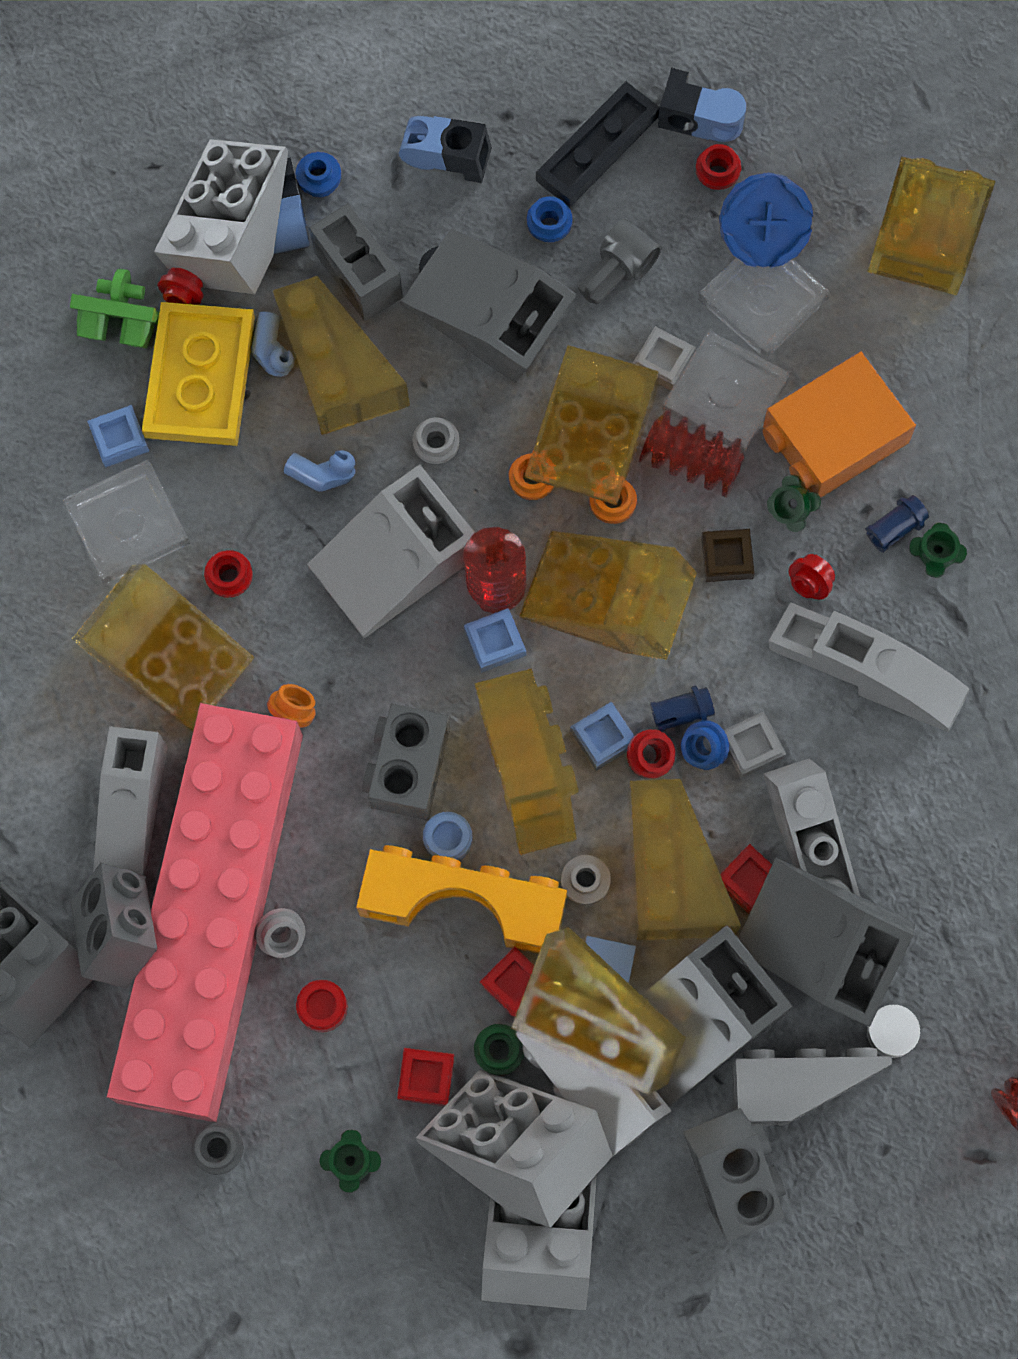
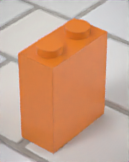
M861 351L767 408L762 432L769 447L775 453L781 452L791 465L789 467L791 475H797L801 479V484L810 492L818 493L821 498L909 444L916 424Z

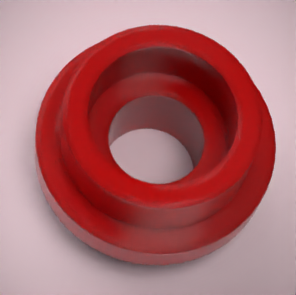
M712 145L698 156L695 168L696 175L699 181L708 188L714 190L727 189L733 186L740 177V158L727 145ZM721 166L726 172L717 173L712 171L711 168Z
M171 268L168 274L161 276L158 282V289L163 294V299L166 302L192 305L201 304L203 299L201 291L203 283L192 272L182 268Z
M226 550L215 554L209 559L205 566L204 577L207 586L214 594L224 598H232L241 595L249 588L253 578V570L249 560L243 554L233 550ZM228 569L238 572L237 577L231 582L221 580L222 573Z
M808 554L804 558L796 559L789 566L788 572L792 587L801 596L822 600L831 593L832 583L835 581V572L831 565L820 556Z
M649 729L637 733L630 740L627 747V760L629 766L637 775L647 779L659 778L667 774L674 765L676 757L675 747L672 740L665 733ZM647 745L653 747L656 751V759L652 764L648 763L643 757V750Z

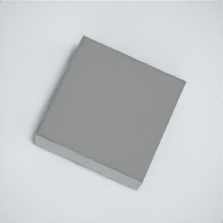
M655 326L632 363V370L673 391L695 355L696 347Z
M764 711L724 730L729 741L728 755L740 778L776 763L786 756Z

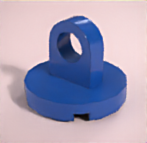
M769 172L752 175L735 185L725 198L719 216L721 237L729 251L748 266H769L770 268L782 266L797 257L809 242L812 232V204L804 190L786 176Z

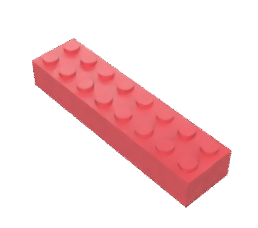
M200 703L151 908L157 951L135 977L107 1093V1098L118 1104L217 1122L257 944L255 929L258 921L263 917L303 738L298 722L295 720Z

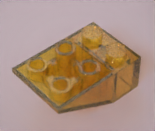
M901 156L867 272L957 295L996 181L984 178L975 171H956L937 166L928 159H910Z
M568 345L525 473V478L617 505L652 409L658 388L659 371Z
M551 531L520 617L624 653L667 660L697 572L675 547Z
M146 564L132 565L72 637L75 643L109 671L192 732H194L200 703L216 706L255 658Z

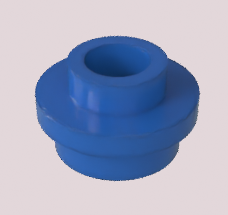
M324 152L310 153L299 161L296 167V180L299 187L305 193L313 197H325L330 195L340 184L341 168L338 161L330 154ZM317 169L326 170L325 173L320 176H314L311 174L312 171Z
M543 197L536 201L528 210V230L533 237L540 241H559L571 230V210L562 200L556 197ZM546 218H553L558 223L548 226L541 222Z
M703 720L690 725L683 735L681 741L682 755L694 767L702 770L714 769L720 766L728 756V737L725 731L712 721ZM704 737L710 742L711 752L704 747Z

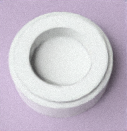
M887 1005L880 1008L871 1026H867V1038L872 1048H876L877 1053L880 1055L891 1056V1058L906 1055L916 1046L920 1037V1025L916 1016L909 1009L900 1005Z

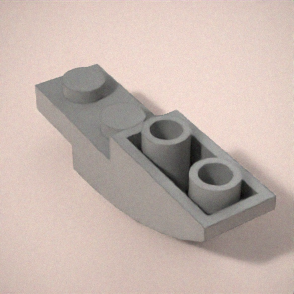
M790 602L769 639V649L771 651L858 686L859 696L948 733L969 694V688L928 658L888 635L836 611H833L830 618Z

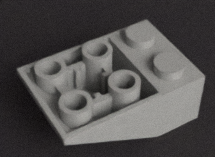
M209 140L154 251L168 270L176 267L192 272L200 278L203 288L256 294L274 254L288 157L287 148L284 146Z
M419 464L382 490L307 566L361 636L366 638L479 557L478 536Z
M479 1070L416 1137L418 1144L509 1212L548 1228L552 1227L613 1156L596 1110Z
M597 1174L551 1228L509 1212L490 1197L481 1301L586 1310Z

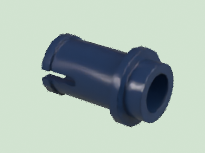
M911 495L907 499L901 497L897 500V507L874 524L865 528L866 534L872 544L880 552L884 553L891 545L913 529L920 531L924 528V521L929 518V513L916 496Z
M695 685L691 687V692L650 703L656 728L661 732L696 720H707V717L715 715L713 702L707 687L698 689Z

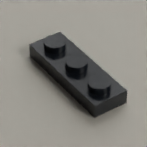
M625 81L536 171V182L570 208L659 118L660 107Z

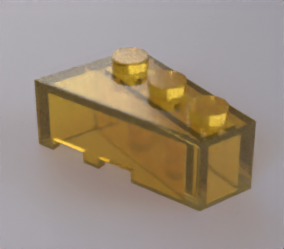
M318 276L273 290L278 314L321 435L410 406L407 383Z
M532 668L474 683L492 757L504 790L507 811H510L519 854L523 855L577 840L571 795L578 794L579 791L572 765L562 766L559 754L566 753L560 727L558 724L550 726L546 716L553 713L547 686L537 687Z
M681 779L630 781L628 801L636 940L712 937L727 925L737 935L741 924Z
M569 927L546 934L511 1027L647 1095L668 1085L686 1039L680 1031Z

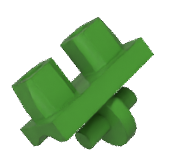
M117 269L113 280L98 279L97 292L110 294V300L72 294L70 308L78 311L77 336L105 341L109 317L123 319L119 343L133 347L148 348L154 325H158L160 311L153 307L128 303L129 298L143 300L145 295V286L131 284L129 270Z

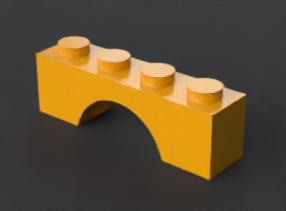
M385 845L383 851L370 849L356 906L360 917L409 927L417 914L429 904L451 897L466 898L483 905L494 915L502 929L506 947H516L518 950L555 957L567 900V890L558 888V881L542 876H530L529 882L509 878V871L494 866H481L480 872L460 868L461 862L459 860L446 856L434 855L431 862L412 858V851L397 846Z

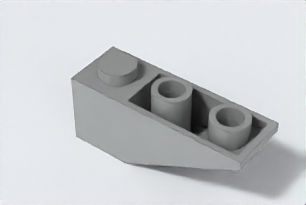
M109 726L100 776L94 870L101 862L120 869H128L143 876L146 874L168 750L159 732Z
M809 758L763 773L775 818L793 866L860 897L825 770Z
M541 1022L527 1026L516 1033V1036L523 1043L522 1050L524 1055L535 1067L543 1069L553 1082V1089L557 1097L596 1110L612 1152V1157L632 1145L671 1112L670 1108L640 1070Z
M876 1048L847 1049L846 1057H826L825 1049L795 1050V1058H775V1051L769 1049L744 1051V1059H736L732 1064L734 1110L741 1108L752 1126L758 1123L762 1126H786L884 1071L892 1064L891 1056H877Z

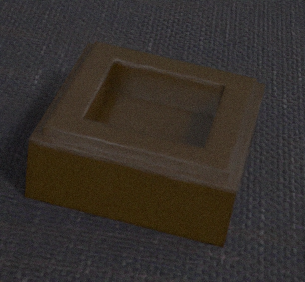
M750 528L702 532L701 540L706 582L754 578L755 571Z

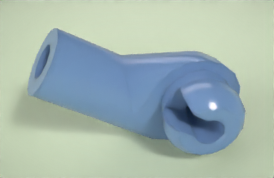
M259 312L251 348L252 356L268 374L279 377L285 376L293 368L295 358L290 350L287 351L277 341L281 317L271 312Z
M340 450L336 451L329 461L317 465L299 454L293 453L285 464L284 474L316 491L322 492L347 484L355 474V459L349 452Z

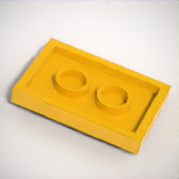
M161 302L142 425L144 438L238 446L255 324L253 309Z

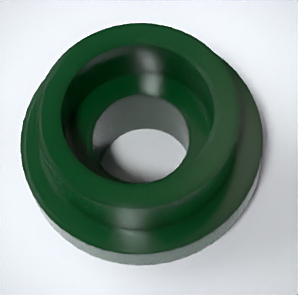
M493 1024L483 1029L477 1036L474 1043V1056L478 1065L485 1072L503 1076L512 1073L520 1066L524 1058L523 1043L516 1036L517 1031L511 1026ZM498 1041L506 1043L509 1047L508 1055L503 1059L493 1058L489 1052L493 1043Z

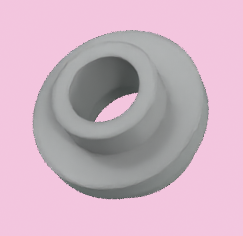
M429 418L421 422L413 433L414 451L420 459L427 463H445L452 459L459 449L460 439L458 430L446 419ZM434 437H440L445 441L444 445L440 448H432L428 445V442Z
M580 855L571 859L563 868L561 874L562 889L567 890L568 899L576 904H596L606 896L610 888L611 876L609 869L597 857ZM588 871L595 876L596 881L590 887H582L577 883V875L580 872Z
M285 908L275 909L266 913L258 921L255 929V939L259 948L267 955L276 958L290 957L302 946L306 932L305 925L296 912ZM287 926L285 932L281 935H272V932L277 928Z

